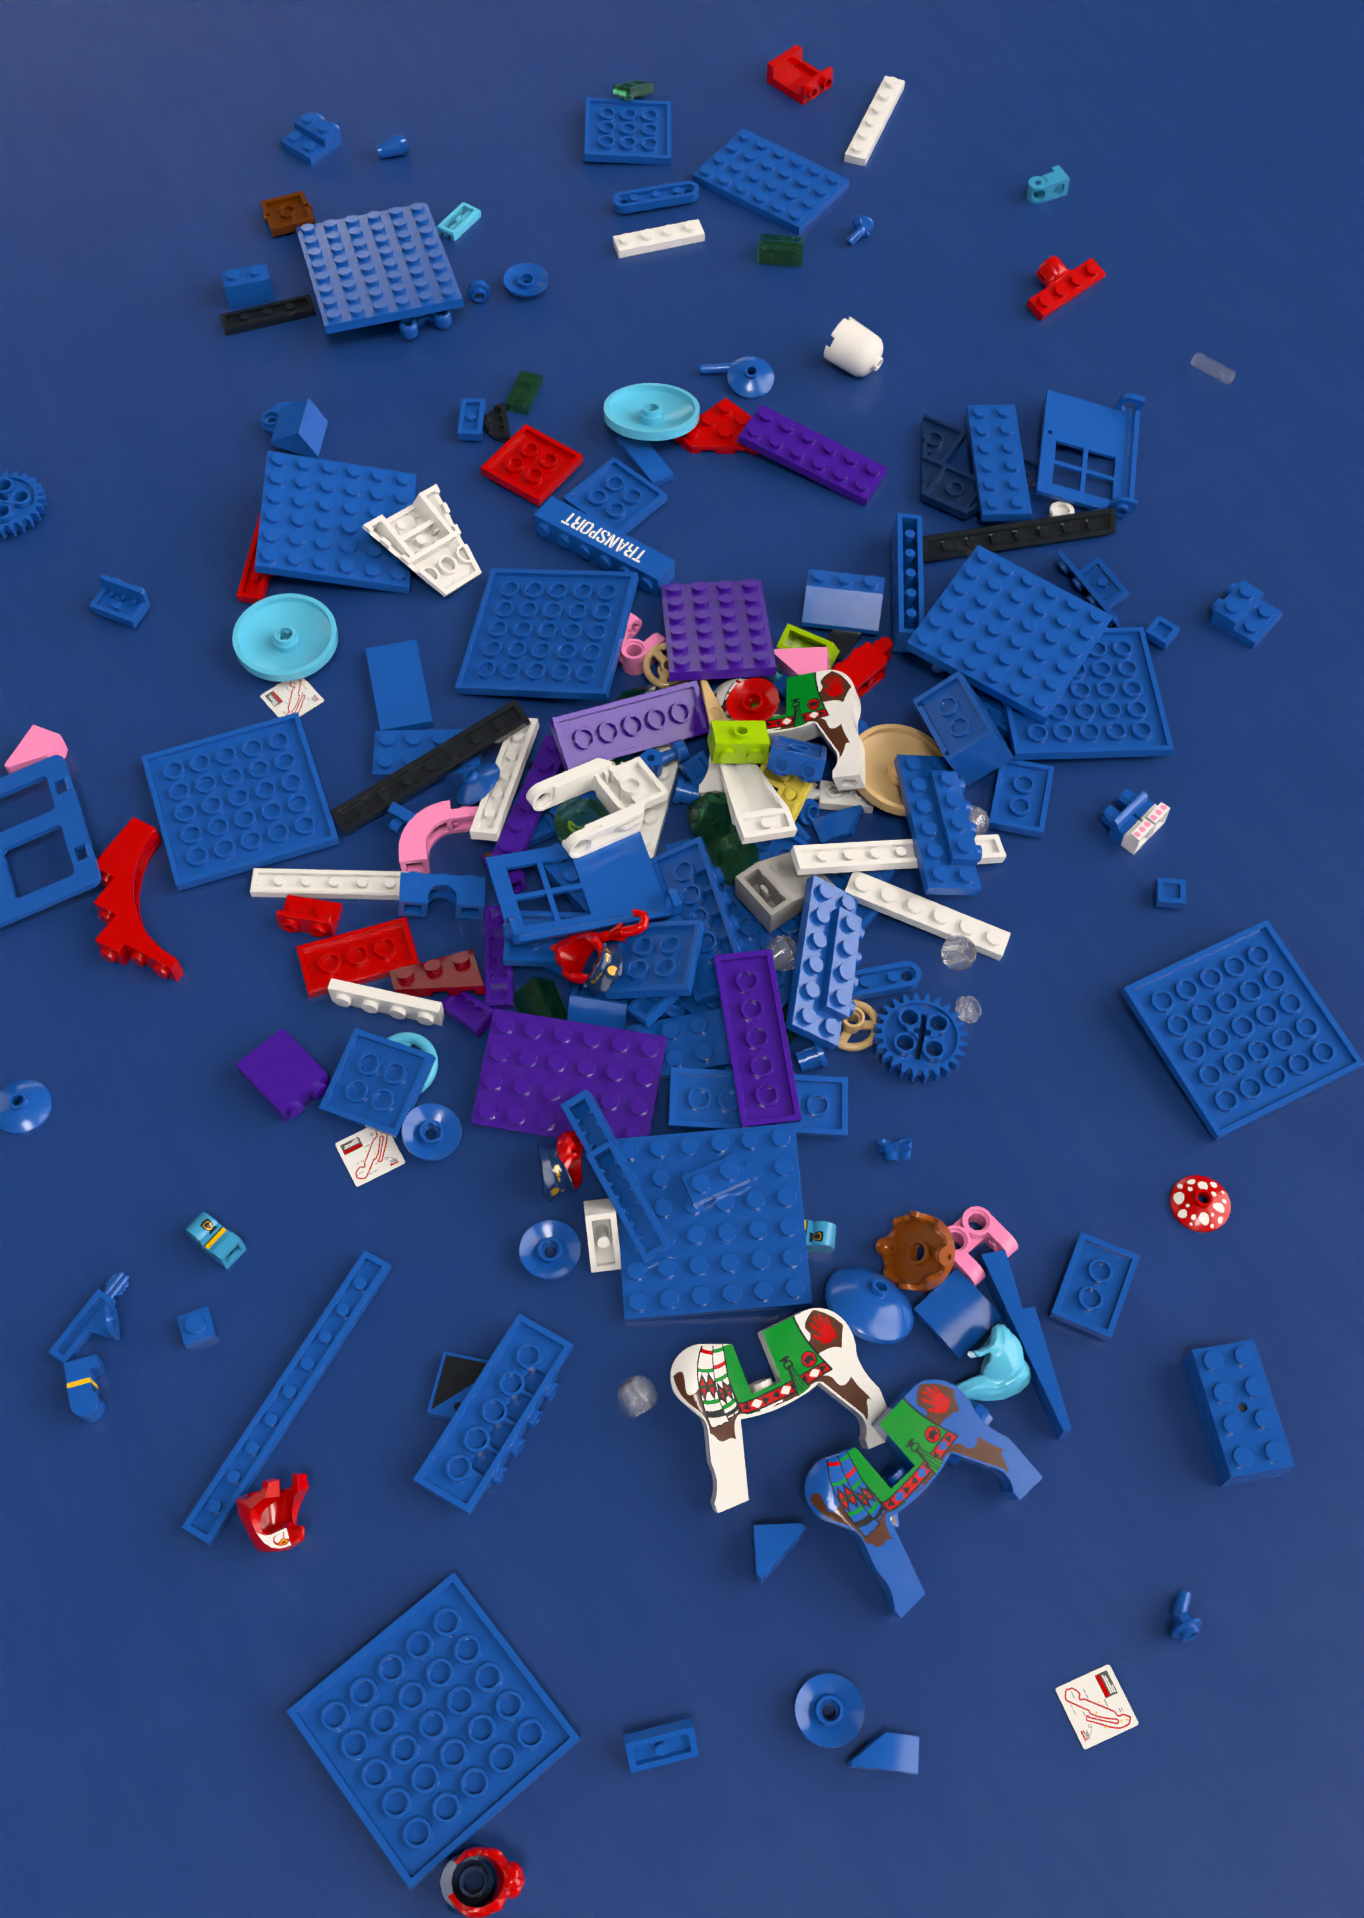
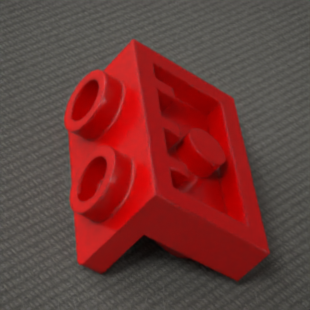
M287 895L283 910H277L275 916L280 929L287 932H305L316 937H332L336 934L343 906L342 903Z

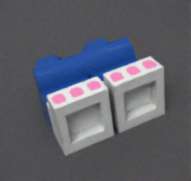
M1125 789L1116 801V804L1124 810L1120 812L1112 805H1109L1103 811L1100 820L1110 827L1108 836L1134 855L1165 823L1170 807L1162 802L1156 805L1148 800V795L1145 791L1136 795Z

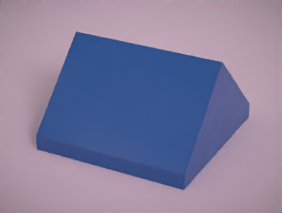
M309 398L281 406L270 445L307 457L318 458L328 421Z

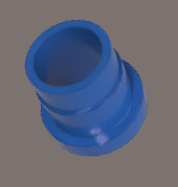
M678 777L672 803L678 804V802L697 805L700 797L699 785L684 781V778Z
M812 1041V1045L794 1052L802 1072L820 1066L822 1069L828 1067L820 1044Z

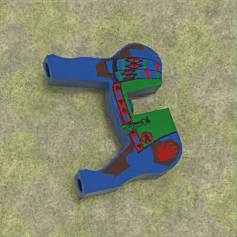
M929 1379L909 1385L871 1425L906 1466H899L898 1468L892 1466L880 1476L856 1447H850L818 1460L810 1468L804 1484L805 1498L811 1511L821 1520L847 1529L854 1537L868 1569L876 1577L883 1589L886 1609L892 1616L902 1618L925 1595V1592L890 1517L909 1505L930 1485L945 1465L949 1456L992 1471L999 1478L1003 1487V1493L1009 1500H1021L1043 1478L1009 1437L998 1433L980 1419L967 1396L959 1388L939 1379Z

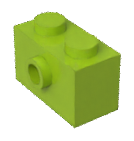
M787 624L776 646L778 649L828 647L830 670L840 652L834 642L791 624Z
M711 720L707 741L712 764H766L770 741L765 721Z

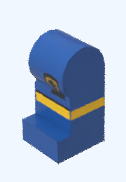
M96 1354L65 1362L64 1370L71 1411L82 1422L94 1423L98 1421L105 1412V1403L99 1397L96 1377L105 1375L104 1363Z

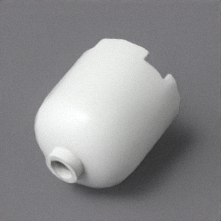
M849 317L848 320L844 318L831 334L834 340L830 347L826 345L824 358L853 376L865 377L873 370L877 371L883 363V358L881 357L883 354L882 340L852 317Z

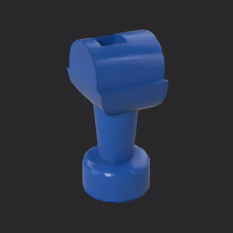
M681 739L672 742L671 749L660 752L649 748L645 749V752L640 755V758L657 778L661 776L664 765L675 759L678 762H682L689 758L688 749Z

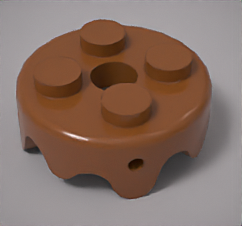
M910 1211V1214L893 1219L891 1222L893 1228L890 1234L876 1242V1251L884 1262L883 1274L895 1282L899 1289L913 1292H926L942 1284L948 1277L955 1259V1244L949 1228L937 1217L917 1211ZM920 1245H923L925 1253L923 1258L918 1261L916 1257L917 1249Z

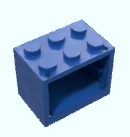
M957 671L913 699L946 761L954 771H957L959 777L964 779L967 786L1014 758L982 701L960 671Z

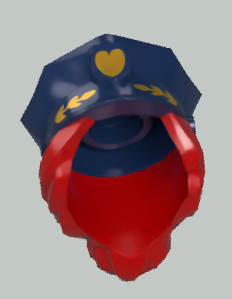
M577 936L574 941L563 942L555 947V961L557 965L561 966L563 977L571 982L582 984V987L586 988L592 997L608 991L622 975L624 955L616 944L607 946L597 936Z
M572 1130L560 1134L554 1146L546 1147L539 1142L537 1144L542 1175V1192L549 1202L563 1191L574 1194L583 1181L581 1165L583 1145L575 1131Z
M473 1843L449 1856L439 1877V1890L446 1901L448 1911L465 1918H484L490 1914L500 1912L507 1898H517L525 1882V1876L521 1866L513 1861L508 1862L499 1849Z

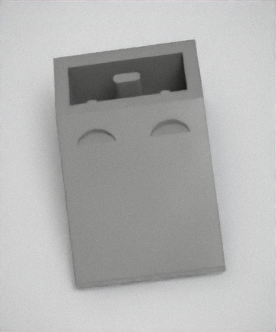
M788 852L759 861L735 877V895L770 933L802 911L806 881L809 877L815 875L832 885L834 884L824 874L797 875L791 853Z

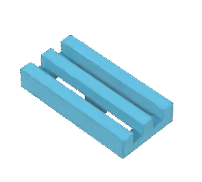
M462 202L436 226L438 234L444 233L446 238L451 236V240L455 242L481 217V210Z

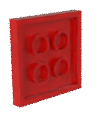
M525 424L480 468L483 476L540 506L583 463V455Z

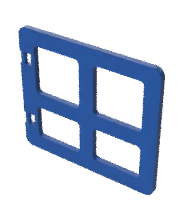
M53 755L0 778V799L47 780L55 804L53 810L0 832V928L88 891L101 882L102 875L92 849L91 839L72 784L67 762L60 755ZM65 782L67 791L59 794L57 785ZM57 829H62L74 867V873L60 881L17 898L5 857L6 852ZM85 848L87 858L79 861L77 851Z

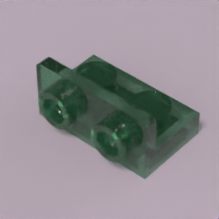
M761 233L758 263L801 267L803 265L806 237Z

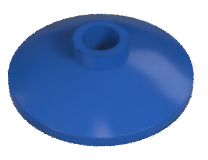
M520 263L510 267L505 272L503 281L505 288L510 293L528 297L537 295L547 288L549 275L540 265Z
M746 356L732 363L728 370L727 381L730 389L736 395L745 399H758L765 396L771 390L774 383V372L771 366L763 359Z
M488 762L475 769H469L462 777L463 781L457 790L456 801L461 806H470L483 799L498 781L500 775L498 765Z
M29 1079L18 1080L8 1084L0 1091V1129L4 1132L15 1135L26 1134L39 1128L48 1119L52 1110V1097L48 1089L40 1082ZM23 1100L20 1105H15L18 1101Z
M426 1103L415 1107L407 1114L402 1124L401 1136L405 1147L415 1157L425 1161H439L447 1158L457 1149L462 1136V1128L458 1117L449 1108L436 1103ZM431 1131L435 1133L436 1138L433 1140L427 1139L425 1133Z
M545 1220L534 1224L524 1233L519 1245V1256L524 1268L531 1275L544 1280L559 1279L569 1274L576 1267L581 1255V1244L577 1233L566 1223L557 1220ZM548 1250L556 1251V1255L552 1258L546 1257L545 1253Z
M825 1673L812 1677L801 1687L795 1701V1718L800 1731L815 1745L824 1748L844 1746L856 1737L862 1727L865 1712L864 1703L858 1689L848 1679L837 1674ZM823 1707H833L835 1716L831 1719L825 1718L822 1714Z

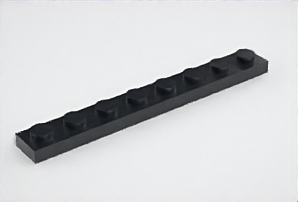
M1109 507L923 535V562L971 555L977 545L993 552L1116 533L1115 508Z
M513 700L330 812L345 836L387 812L393 802L397 804L402 803L530 725V720L518 702Z

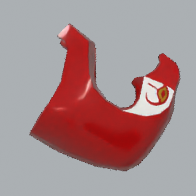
M292 1474V1486L286 1489H280L279 1479L271 1478L262 1481V1489L260 1491L247 1493L236 1499L241 1522L253 1546L258 1551H288L304 1541L305 1526L299 1527L296 1522L301 1502L309 1489L307 1474Z

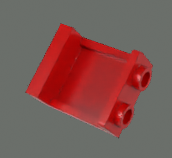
M796 44L767 63V83L804 105L832 86L833 68L829 66L823 71H819L802 60L803 48Z

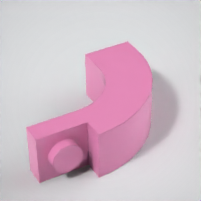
M450 800L435 803L418 812L407 823L399 840L401 871L430 873L429 854L432 846L446 835L469 832L478 806H462L457 809H451Z

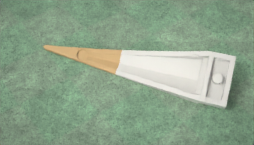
M699 680L709 726L711 720L729 721L707 680ZM719 764L732 824L736 826L742 844L795 836L797 828L789 807L770 784L757 764Z

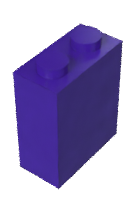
M281 1028L236 1064L242 1078L285 1123L291 1118H296L302 1114L305 1107L312 1101L322 1098L330 1084L327 1073L284 1028Z

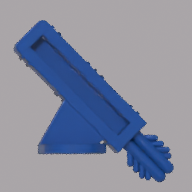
M120 1271L118 1274L111 1275V1279H108V1282L105 1283L106 1290L102 1292L97 1289L92 1294L93 1296L89 1298L86 1305L75 1316L71 1324H69L49 1350L52 1357L63 1364L73 1361L78 1352L94 1334L115 1341L121 1340L118 1311L115 1308L117 1302L114 1298L115 1296L122 1295V1291H125V1288L129 1286L128 1280L130 1276Z

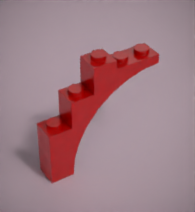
M133 817L97 859L102 875L100 883L106 888L97 897L94 904L99 912L98 917L108 925L95 941L100 949L99 954L110 963L116 961L125 966L131 959L141 967L144 965L149 966L155 974L163 979L169 977L178 982L184 974L178 959L161 949L147 934L140 915V892L143 877L150 860L162 844V841L155 827Z

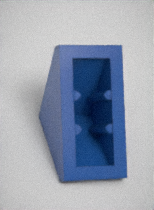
M803 1524L753 1525L755 1581L759 1585L765 1581L804 1536L806 1527Z

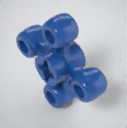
M450 310L402 319L399 324L401 336L405 340L415 339L418 336V328L428 326L430 321L434 322L435 326L439 329L448 328L452 322Z

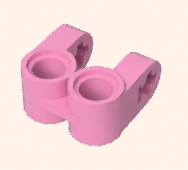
M630 612L618 661L622 663V669L625 673L635 676L644 673L642 663L648 651L653 646L666 641L665 637L660 633H654L644 642L639 639H632L640 631L642 620ZM654 657L651 659L650 666L657 661Z
M974 1206L968 1208L958 1221L948 1227L954 1242L958 1243L961 1247L955 1250V1259L951 1271L953 1272L957 1268L975 1287L986 1278L982 1267L969 1255L975 1247L985 1242L994 1252L1006 1250L1007 1257L1018 1249V1244L1014 1237L983 1207ZM968 1223H978L982 1230H973Z

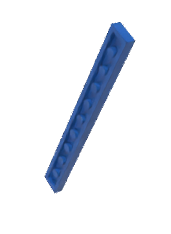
M365 1250L363 1251L181 1528L209 1546L213 1545L237 1508L236 1499L247 1493L392 1269L391 1264Z

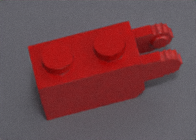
M886 636L873 644L867 641L860 648L856 647L848 658L842 663L838 662L832 670L843 672L852 680L860 699L885 678L887 661L891 659L893 642L891 638Z

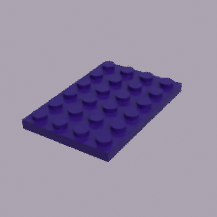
M721 580L709 583L698 581L690 584L670 583L661 586L670 681L776 676V662L761 580Z
M494 1008L471 1124L557 1139L563 1132L574 1131L561 1104L587 1089L594 1095L616 1139L650 1136L668 1038L666 1036Z

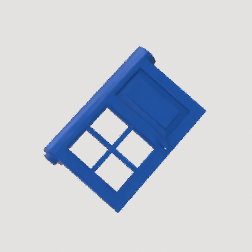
M1047 389L1035 494L1091 510L1114 507L1115 517L1129 516L1138 505V500L1134 499L1140 410L1145 403V397L1132 393L1124 394L1119 397L1116 410ZM1126 402H1132L1135 404V406L1129 408L1125 407L1123 404ZM1056 444L1082 450L1081 467L1054 460ZM1088 452L1113 459V477L1088 470ZM1054 466L1079 473V491L1053 484ZM1086 476L1112 483L1111 500L1085 493Z
M637 832L575 859L569 856L562 845L486 857L485 859L504 924H502L503 937L505 941L509 940L511 945L611 928L620 922L623 925L638 923L640 918L633 916L632 909L645 911L649 920L681 914L682 901L675 887L665 889L663 896L641 832ZM572 859L580 883L550 888L543 864ZM536 865L544 890L514 895L507 870ZM582 890L590 915L561 920L553 895ZM546 896L554 921L524 926L517 901Z

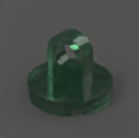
M716 790L707 792L701 798L693 800L687 809V820L691 823V830L695 838L701 836L707 845H720L719 843L723 840L726 841L736 829V826L732 824L725 792Z
M738 833L719 835L711 840L707 846L714 867L719 866L721 868L727 885H735V877L759 862L760 855L757 846L754 843L742 844Z

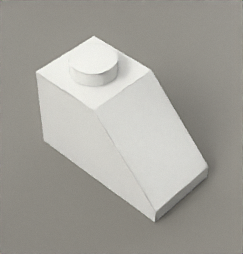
M609 1198L583 1201L591 1273L621 1269L617 1218L613 1204Z

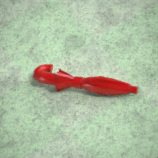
M632 909L633 916L640 918L637 924L623 926V923L620 922L609 931L576 934L557 942V944H552L551 951L554 952L558 944L574 941L577 936L584 935L597 936L604 943L610 940L626 943L627 937L641 934L648 928L649 917L643 910Z

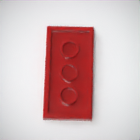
M406 917L296 946L309 998L328 994L331 978L361 985L390 977L389 971L419 963Z

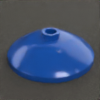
M849 1267L836 1271L826 1284L825 1300L829 1310L839 1315L847 1323L852 1334L877 1344H894L906 1338L914 1324L912 1306L902 1289H899L898 1285L885 1275L867 1268Z

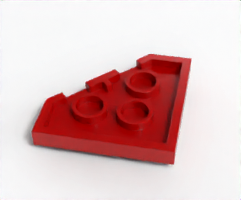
M724 398L700 415L699 422L693 430L675 438L678 444L694 454H701V450H715V454H735V451H749V454H760L737 442L739 434L752 417L727 398Z

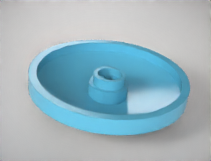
M660 383L634 384L616 390L604 402L605 423L616 433L636 440L662 441L674 439L693 430L699 422L700 406L697 399L689 392L672 385Z
M285 593L269 596L247 608L235 624L232 641L239 662L248 672L261 679L287 682L302 679L317 672L331 659L338 644V630L332 613L323 603L310 596Z

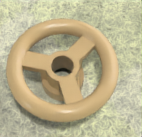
M666 642L653 646L645 655L642 663L643 672L648 681L654 686L664 689L689 681L669 680V670L665 669V667H668L667 657L661 652L666 650ZM653 657L659 662L658 678L654 676L650 668Z
M852 1000L856 1004L855 1010L849 1018L842 1021L843 1032L840 1035L839 1047H837L841 1050L861 1051L873 1044L872 1040L875 1035L873 1028L877 1024L878 1014L870 1005L859 1000ZM864 1012L869 1016L870 1020H865ZM854 1021L856 1024H850L848 1022ZM859 1030H871L870 1035L865 1040L857 1043L848 1042L851 1035Z

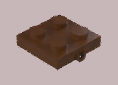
M303 191L260 201L265 223L268 224L273 237L295 232L296 227H301L304 224H315V219L311 212L313 211L310 201L307 202Z

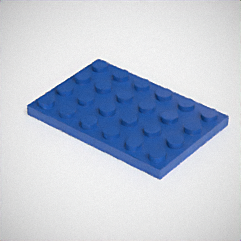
M744 128L692 174V181L798 235L849 188L850 181Z

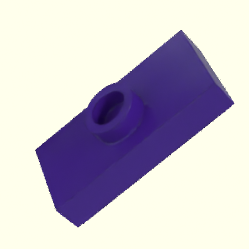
M461 991L460 995H448L441 1001L444 1013L478 1037L491 1025L494 1010L466 991Z

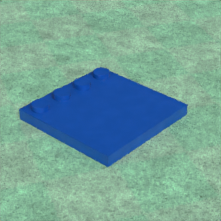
M586 97L584 161L671 166V102Z

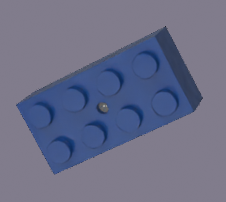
M1254 1339L1191 1350L1183 1360L1221 1487L1285 1476L1295 1465Z

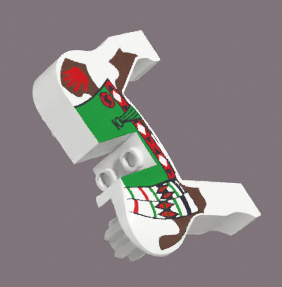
M824 670L787 677L786 715L773 714L770 719L765 721L770 747L774 734L802 741L821 736L837 758V764L832 770V778L838 791L865 788V749L858 734L861 703L852 680L846 674L837 670ZM730 679L713 692L729 721H733L727 712L726 702L729 693L737 684L746 679ZM709 755L708 771L699 785V794L706 805L727 803L719 764H712L711 756Z
M824 1308L807 1309L757 1332L776 1382H772L771 1378H763L748 1385L732 1344L692 1345L684 1349L674 1360L670 1372L673 1392L684 1405L700 1417L703 1424L706 1458L713 1478V1492L710 1503L715 1512L720 1513L749 1500L741 1419L758 1416L785 1406L806 1394L816 1385L857 1418L860 1426L859 1441L862 1448L870 1449L885 1442L871 1425L887 1409L880 1388L868 1377L858 1360L855 1340L849 1326L836 1313Z

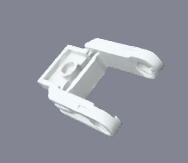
M640 756L617 766L612 765V762L609 760L597 758L533 785L526 794L527 801L535 811H544L591 790L596 792L597 798L610 815L586 824L583 829L574 832L566 840H563V848L574 859L640 832L645 810L667 801L669 797L667 789Z

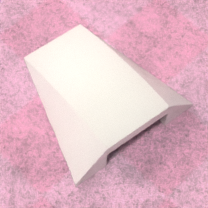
M437 484L419 493L412 505L387 519L380 515L364 524L362 528L428 585L445 597L480 576L482 572L468 545L463 543L460 537L461 531L457 524L454 525L449 515L450 509L446 502H442L439 496L440 490Z

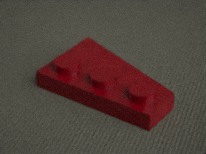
M472 949L389 971L396 993L415 997H427L434 994V992H449V996L460 995L461 991L475 990V994H486Z

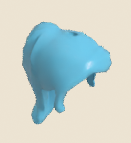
M996 1324L992 1327L991 1335L984 1346L967 1353L970 1358L985 1356L980 1374L954 1385L969 1400H1004L1020 1393L1029 1384L1032 1377L1031 1368L1024 1360L1021 1342L1004 1324Z

